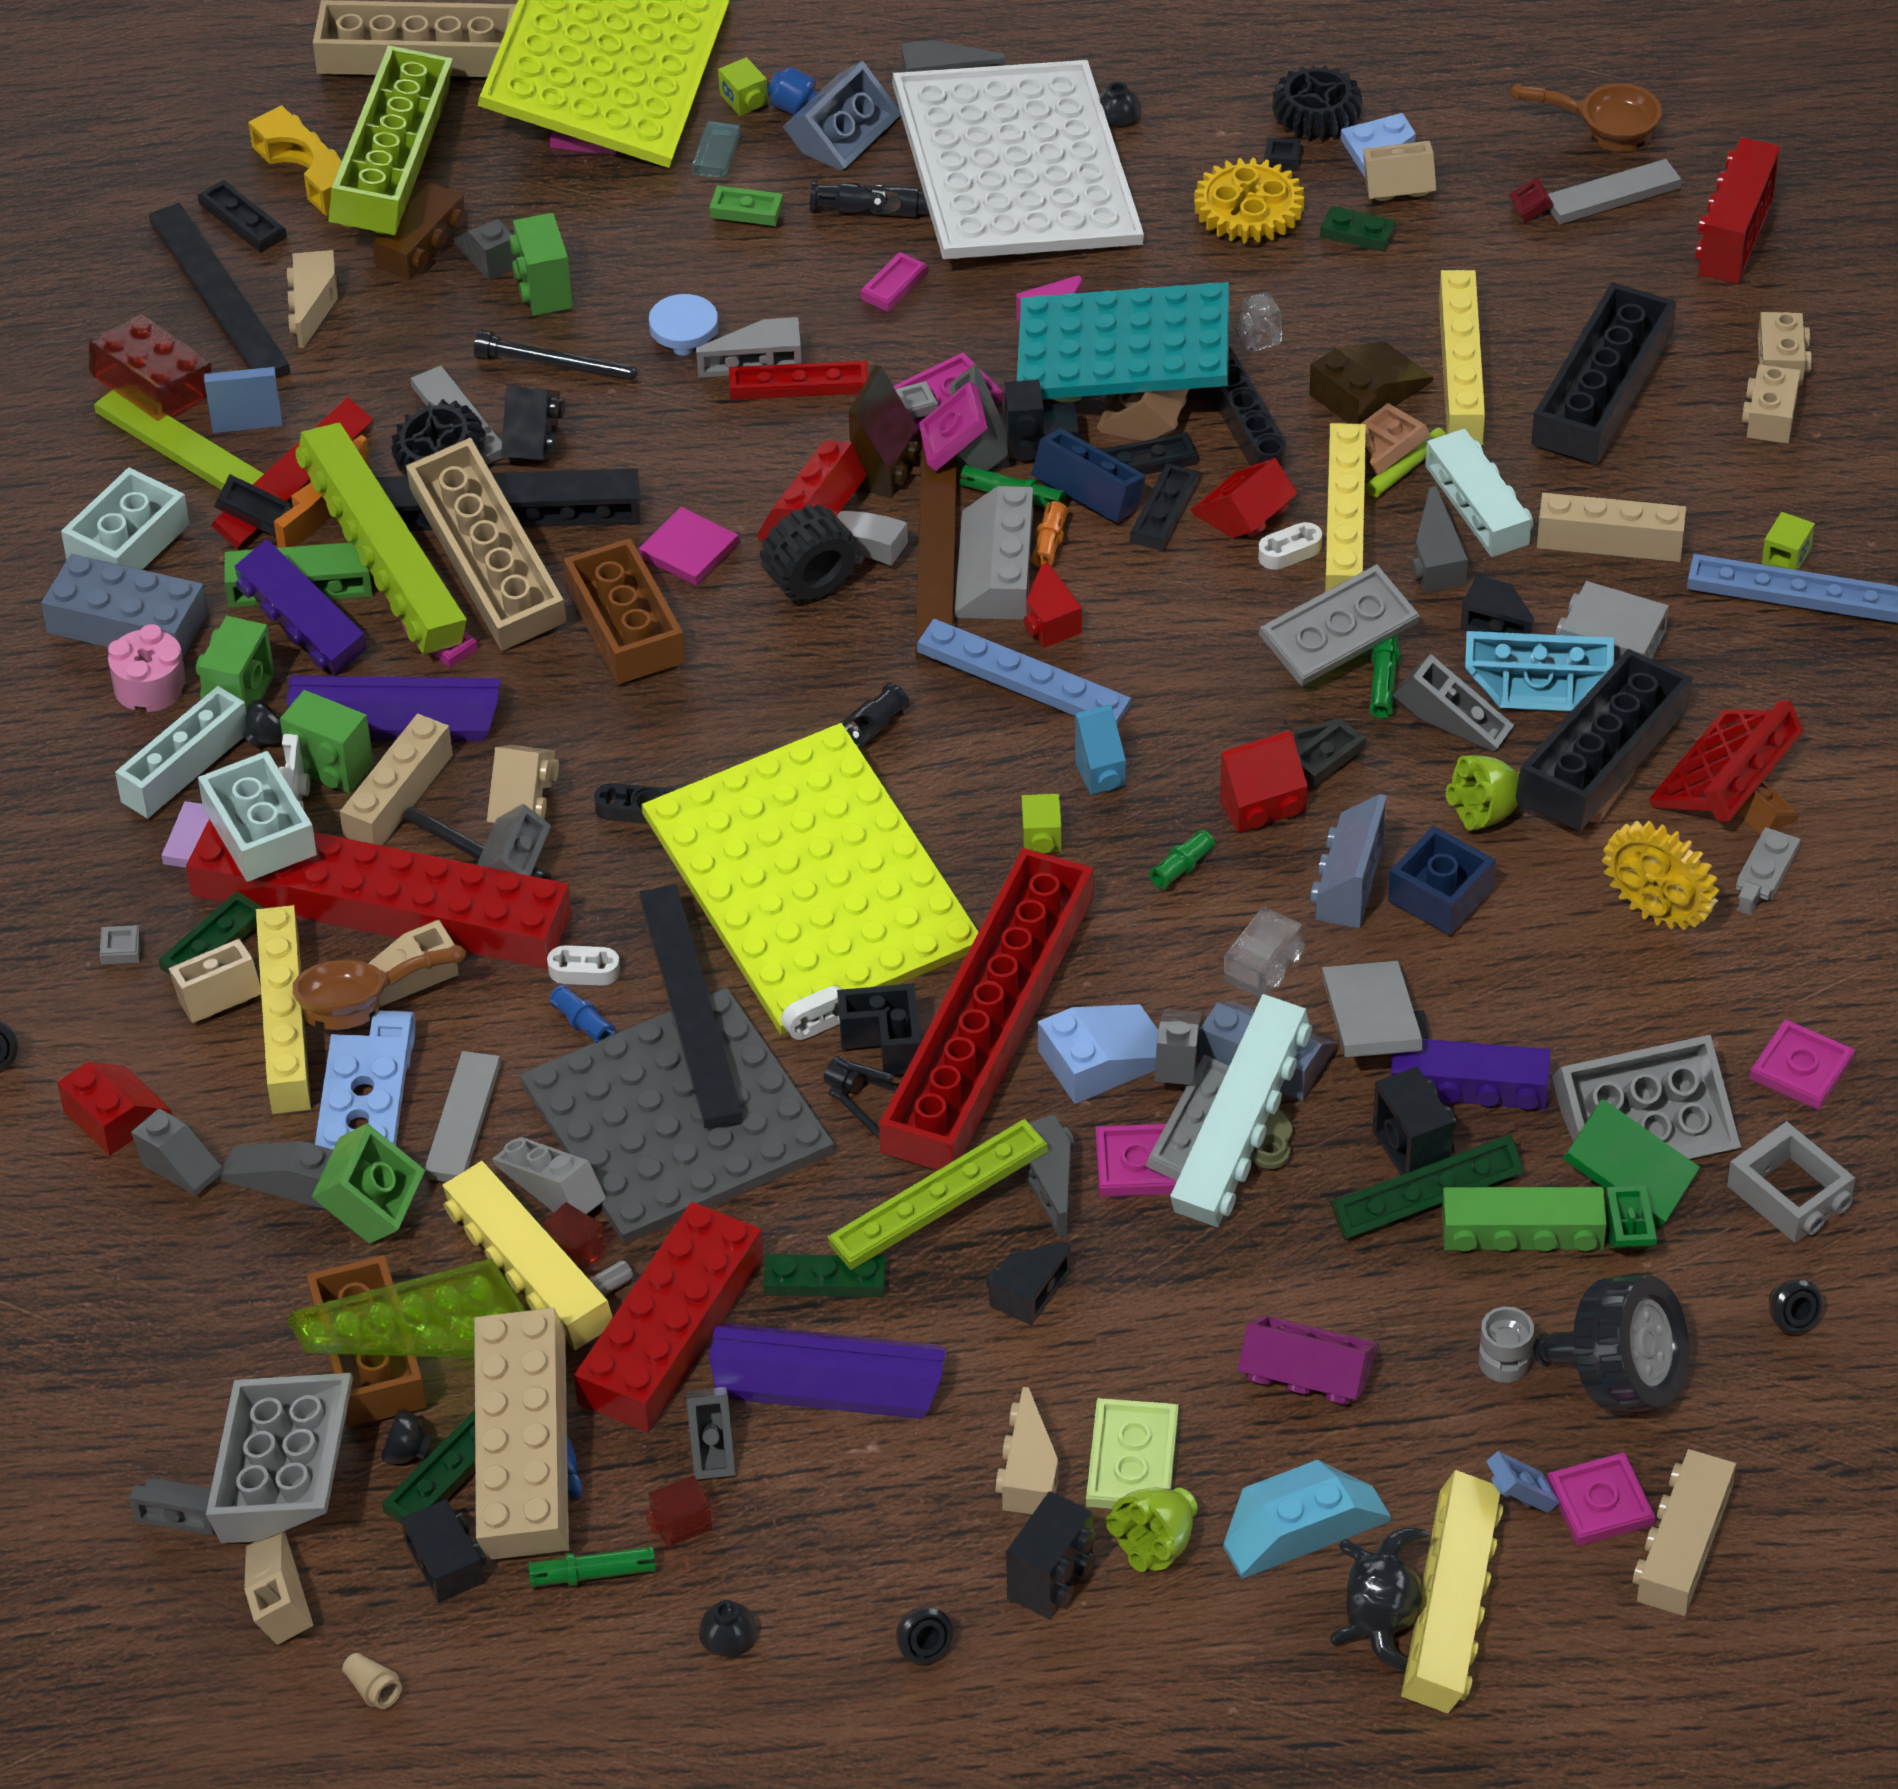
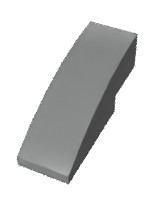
M840 511L837 515L857 540L856 542L859 545L857 564H861L865 557L892 566L908 543L907 522L867 512Z

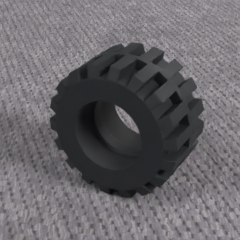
M812 505L804 506L802 510L796 509L789 516H784L779 520L777 526L772 527L768 532L770 535L764 539L762 544L764 549L760 551L761 565L766 573L787 597L795 602L800 600L801 603H808L811 599L817 601L822 599L824 595L833 593L834 589L841 586L846 581V577L852 574L854 570L853 565L858 562L859 558L857 555L859 545L856 542V538L834 512L823 505H816L815 507Z

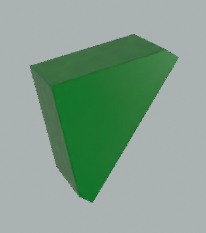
M1647 1186L1606 1187L1609 1249L1649 1248L1657 1245Z

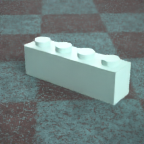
M1465 428L1428 440L1425 467L1488 554L1494 557L1529 545L1530 531L1533 528L1532 515L1516 499L1513 488L1510 485H1506L1502 480L1496 465L1488 461L1483 454L1480 443L1477 440H1473Z
M219 686L214 688L115 771L121 802L147 819L244 737L242 734L247 730L245 725V702Z

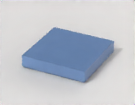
M275 367L204 374L213 433L283 426Z

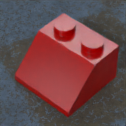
M1272 458L1234 471L1190 510L1194 516L1232 538L1244 534L1252 537L1267 527L1265 521L1268 518H1274L1289 508L1287 502L1298 492L1276 458Z
M1290 730L1221 752L1220 803L1238 833L1252 828H1259L1265 824L1293 817L1306 811L1307 783L1294 737Z
M88 1061L57 1081L63 1111L109 1156L133 1141L131 1132L158 1109L172 1115V1110L124 1065Z

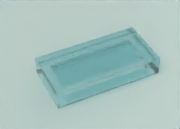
M707 122L692 164L693 174L726 178L741 135L740 125Z

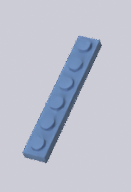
M1693 554L1687 589L1898 623V586Z
M937 619L932 620L917 643V652L1074 716L1075 713L1110 704L1118 727L1130 708L1131 697Z

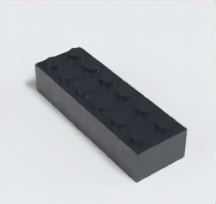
M1611 282L1534 412L1531 444L1598 464L1673 334L1677 301Z
M1627 649L1520 767L1516 801L1581 831L1687 711L1693 678L1631 649Z

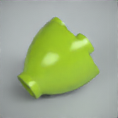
M1461 756L1457 760L1452 783L1446 787V799L1451 806H1455L1467 830L1487 828L1506 819L1519 805V802L1516 801V790L1520 772H1516L1504 761L1489 756Z
M1160 1487L1139 1489L1126 1494L1113 1505L1112 1512L1105 1519V1524L1108 1531L1116 1537L1120 1547L1128 1555V1561L1135 1570L1139 1572H1145L1147 1569L1154 1571L1163 1570L1171 1565L1186 1548L1192 1531L1193 1517L1197 1514L1198 1507L1192 1494L1183 1488H1175L1174 1490Z

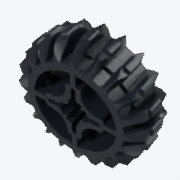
M1312 65L1310 69H1305L1300 66L1298 72L1288 71L1287 77L1280 78L1278 85L1275 86V91H1273L1272 110L1277 119V124L1283 125L1285 132L1294 131L1295 137L1305 135L1308 140L1312 137H1319L1321 141L1325 136L1335 139L1337 133L1341 134V129L1355 126L1356 121L1359 119L1362 112L1361 89H1359L1357 81L1351 80L1350 73L1341 74L1339 68L1329 70L1327 65L1323 68H1316Z
M442 399L438 405H434L429 401L428 407L424 409L416 406V413L414 415L405 414L406 423L396 424L397 433L392 435V455L398 470L405 476H408L406 465L468 438L473 440L480 454L486 451L484 443L486 441V434L479 417L467 405L462 406L457 400L449 404Z

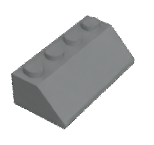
M997 486L962 510L955 618L1023 620L1024 616H1027L1026 599L1029 592L1033 530V487Z

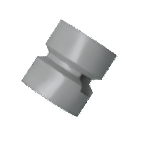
M1503 1306L1493 1309L1482 1320L1479 1366L1488 1378L1497 1382L1510 1383L1520 1380L1528 1373L1531 1366L1534 1324L1531 1317L1524 1311L1515 1307Z

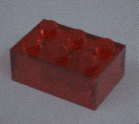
M143 314L89 340V374L157 421L207 398L204 374L211 373V361Z

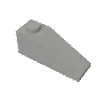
M798 317L763 319L696 347L698 378L729 376V367L802 364Z

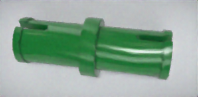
M1200 829L1184 844L1175 845L1168 852V857L1149 871V878L1154 886L1159 889H1166L1182 873L1188 874L1195 868L1196 862L1215 848L1213 837L1206 830L1201 831Z

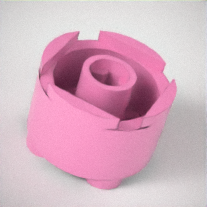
M148 624L143 626L141 630L130 632L110 643L108 646V663L114 694L123 706L135 710L134 706L146 707L147 712L165 709L180 699L183 694L182 689L186 685V675L181 647L173 636L162 631L158 625Z

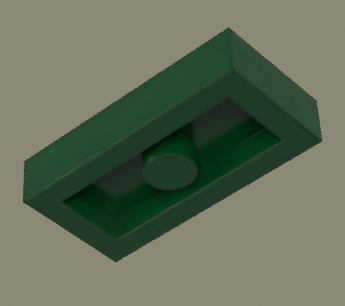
M1331 205L1320 227V237L1385 252L1395 232L1396 220Z

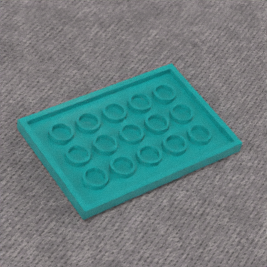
M1229 282L1022 297L1017 381L1039 380L1042 399L1228 386Z

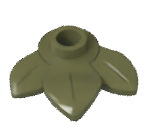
M1277 1109L1275 1114L1269 1113L1264 1124L1267 1129L1263 1143L1259 1148L1254 1147L1249 1158L1251 1162L1266 1169H1275L1283 1166L1290 1156V1147L1287 1141L1292 1135V1126L1286 1115Z

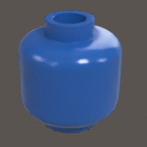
M788 67L783 72L778 70L767 91V94L771 95L772 105L792 116L799 112L818 93L814 91L816 86L814 78L793 67Z

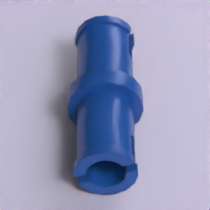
M559 985L552 991L549 1003L568 1018V1023L575 1030H582L596 1043L615 1034L614 1030L616 1028L597 1013L596 1007L590 1001L581 1000L567 985Z

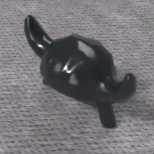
M1405 1527L1393 1531L1382 1541L1376 1554L1361 1548L1347 1539H1343L1340 1542V1550L1353 1558L1355 1562L1351 1568L1347 1585V1617L1349 1625L1331 1634L1330 1641L1334 1646L1369 1635L1372 1650L1380 1661L1391 1667L1407 1668L1408 1657L1400 1653L1395 1647L1394 1634L1411 1626L1416 1619L1422 1602V1584L1418 1574L1403 1562L1401 1558L1404 1549L1414 1541L1427 1539L1430 1536L1428 1531L1416 1527Z

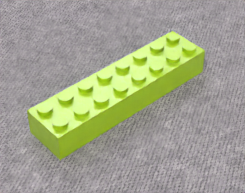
M388 45L332 185L328 222L337 223L344 227L372 230L379 234L396 235L449 94L453 58Z

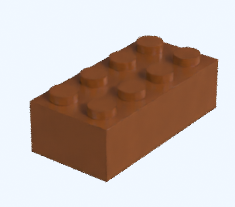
M631 538L563 559L566 590L617 684L686 663L683 631Z
M385 1255L306 1274L310 1301L331 1374L351 1373L353 1377L345 1417L347 1428L396 1416L398 1410L402 1408L411 1412L427 1408L422 1376Z

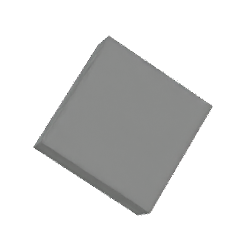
M926 381L895 389L912 419L927 416L938 407V403Z
M139 925L101 927L99 954L101 964L139 963L141 941Z

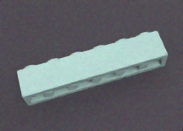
M1262 994L1170 1197L1174 1212L1215 1227L1219 1226L1223 1215H1230L1235 1204L1236 1194H1234L1236 1186L1239 1181L1244 1182L1249 1174L1251 1167L1250 1155L1254 1147L1259 1148L1265 1138L1267 1128L1264 1124L1269 1113L1275 1114L1280 1105L1282 1093L1279 1091L1284 1080L1289 1081L1294 1074L1297 1059L1295 1058L1300 1046L1305 1047L1309 1041L1312 1025L1309 1024L1306 1008Z

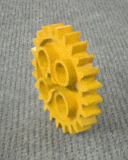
M1238 158L1237 165H1232L1229 161H1225L1224 169L1213 166V174L1204 173L1203 181L1197 182V189L1194 192L1195 213L1199 214V222H1206L1207 230L1217 228L1218 237L1228 233L1229 241H1233L1237 236H1240L1243 243H1246L1249 237H1254L1255 241L1260 243L1261 236L1264 235L1270 240H1274V232L1285 235L1286 227L1295 228V220H1301V212L1304 211V188L1299 187V178L1292 179L1291 170L1281 173V164L1271 168L1269 167V160H1265L1259 165L1255 158H1252L1249 164H1245L1241 158Z
M1635 821L1631 826L1626 823L1620 830L1614 833L1603 849L1606 855L1602 862L1608 865L1604 873L1614 878L1610 883L1611 887L1621 889L1622 892L1618 898L1629 899L1631 901L1630 910L1641 909L1643 919H1646L1649 915L1653 916L1657 926L1664 920L1672 930L1677 924L1682 930H1686L1689 925L1696 927L1700 921L1703 922L1718 902L1715 896L1719 893V889L1713 886L1717 877L1707 873L1712 865L1701 863L1699 859L1703 853L1701 851L1692 852L1690 850L1692 845L1690 840L1684 843L1679 841V832L1675 831L1672 835L1667 834L1666 827L1663 824L1658 830H1655L1651 821H1648L1644 826L1638 821Z

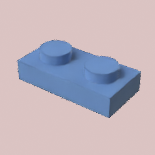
M1500 1451L1496 1452L1486 1461L1494 1474L1491 1478L1494 1486L1505 1497L1513 1496L1519 1499L1526 1507L1534 1506L1546 1513H1549L1560 1503L1541 1471Z

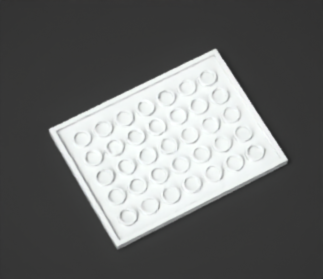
M1088 60L893 73L892 85L943 259L1143 245L1144 233L1103 106L1099 100V94Z

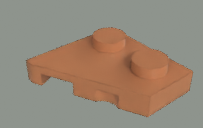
M1389 403L1361 423L1366 424L1365 443L1370 453V463L1377 475H1380L1408 452L1414 451L1420 443L1431 436L1425 424Z

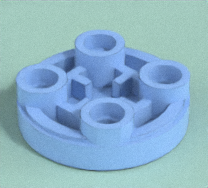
M677 294L666 297L656 303L650 311V335L661 345L673 348L676 354L682 356L689 355L695 347L707 343L718 334L716 308L710 301L697 295Z

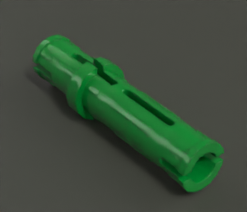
M968 464L964 466L961 472L962 476H966V479L960 478V485L962 487H969L984 492H990L997 486L1033 487V505L1045 508L1047 503L1051 504L1052 501L1065 505V501H1060L1061 498L1066 499L1065 490L1039 485L1037 480L1029 478L1024 481L972 467Z
M1399 634L1375 646L1371 652L1374 670L1369 712L1375 718H1388L1389 714L1392 715L1395 668L1400 662V651L1397 646Z
M653 1546L574 1557V1553H567L565 1558L538 1562L530 1561L528 1562L530 1586L535 1588L568 1583L570 1587L577 1586V1581L645 1572L653 1573L656 1572L653 1560L655 1559Z

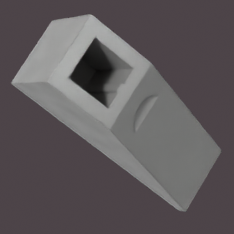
M523 1137L507 1143L504 1146V1150L492 1158L496 1167L550 1210L575 1221L581 1219L606 1199L589 1160Z

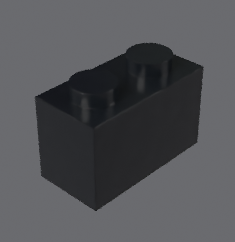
M447 1499L401 1518L405 1544L438 1603L484 1584L482 1566L487 1564L484 1552L477 1541L474 1543L470 1542L467 1536L469 1528L463 1514L460 1511L454 1513Z

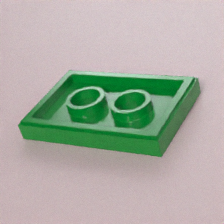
M1601 1099L1562 1158L1605 1189L1606 1187L1646 1185L1653 1222L1660 1228L1666 1222L1700 1168L1604 1099Z

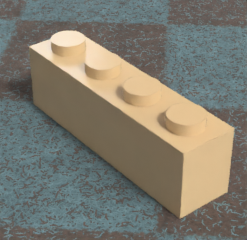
M1542 493L1537 548L1680 562L1686 506Z
M418 713L340 810L343 838L381 846L386 842L404 819L405 810L415 805L453 756L449 725Z
M1690 1449L1686 1453L1683 1464L1675 1463L1669 1481V1486L1673 1487L1671 1496L1663 1495L1657 1513V1518L1661 1519L1659 1528L1651 1527L1645 1545V1551L1649 1552L1647 1560L1639 1559L1634 1572L1633 1583L1639 1585L1637 1602L1686 1616L1733 1488L1736 1463Z

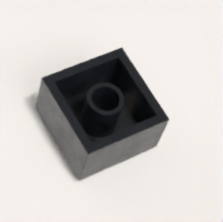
M1418 1066L1375 1081L1372 1132L1400 1175L1452 1156L1455 1152L1453 1130L1457 1127L1454 1113L1450 1107L1443 1106L1438 1098L1435 1084L1431 1079L1424 1077Z
M1049 1491L1006 1550L1007 1599L1051 1620L1059 1607L1065 1608L1073 1596L1075 1584L1080 1577L1086 1578L1095 1563L1096 1556L1093 1554V1542L1096 1532L1093 1530L1092 1511Z

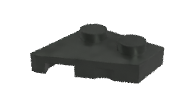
M1340 718L1323 722L1319 726H1306L1295 729V735L1293 736L1305 779L1313 786L1317 785L1366 748V737Z

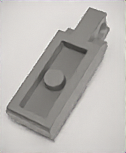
M1767 827L1764 828L1737 879L1736 890L1741 891L1738 897L1739 905L1737 911L1752 915L1760 898L1765 900L1773 899L1799 850L1801 839Z

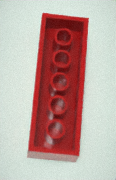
M691 1201L574 1374L577 1404L649 1433L712 1338L714 1328L721 1324L764 1259L762 1229Z

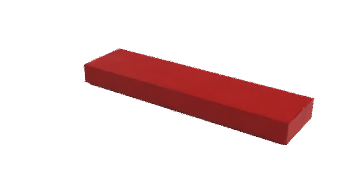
M868 361L729 367L730 400L859 394L868 378Z

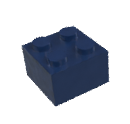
M1433 825L1389 871L1388 901L1451 935L1493 891L1496 859Z

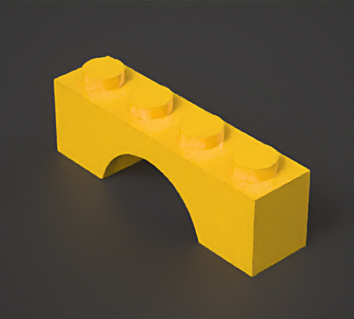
M282 105L249 121L252 148L269 164L292 162L309 168L304 173L307 199L325 216H328L331 188L342 162L335 150L327 148L315 132H310L297 115H292Z

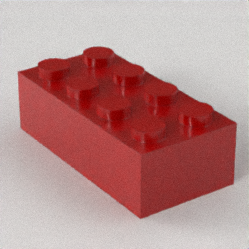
M1741 137L1736 149L1729 150L1725 165L1727 170L1720 172L1716 185V191L1718 192L1711 193L1707 206L1708 215L1702 214L1698 226V234L1703 235L1702 240L1698 242L1695 253V260L1700 261L1698 275L1739 284L1774 199L1780 146Z

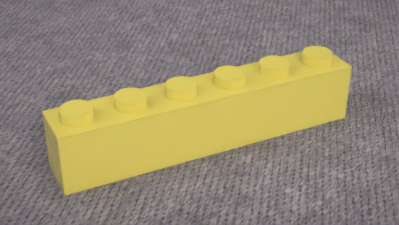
M1441 270L1439 311L1447 434L1465 428L1473 440H1477L1480 445H1483L1485 409L1475 270Z
M1330 423L1325 592L1363 572L1366 424Z
M294 905L256 909L266 1074L272 1114L311 1110L305 1018L303 1017V1009L294 998L292 992L293 982L301 973L299 934Z
M480 1161L442 1185L448 1200L443 1205L454 1223L461 1221L464 1224V1230L470 1241L475 1246L481 1244L485 1248L486 1257L496 1270L502 1267L506 1272V1279L516 1293L524 1292L531 1310L555 1307L565 1329V1340L574 1350L579 1349L603 1333L613 1318L608 1300L483 1161Z
M1457 1470L1453 1472L1440 1490L1422 1583V1602L1415 1620L1401 1697L1445 1713H1449L1459 1700L1464 1701L1467 1698L1472 1685V1677L1467 1674L1469 1666L1473 1663L1478 1651L1479 1644L1477 1641H1474L1475 1631L1479 1629L1485 1613V1608L1480 1606L1481 1597L1484 1596L1491 1579V1573L1487 1572L1486 1569L1497 1546V1539L1492 1537L1493 1531L1497 1527L1503 1513V1505L1498 1504L1500 1492L1494 1484Z

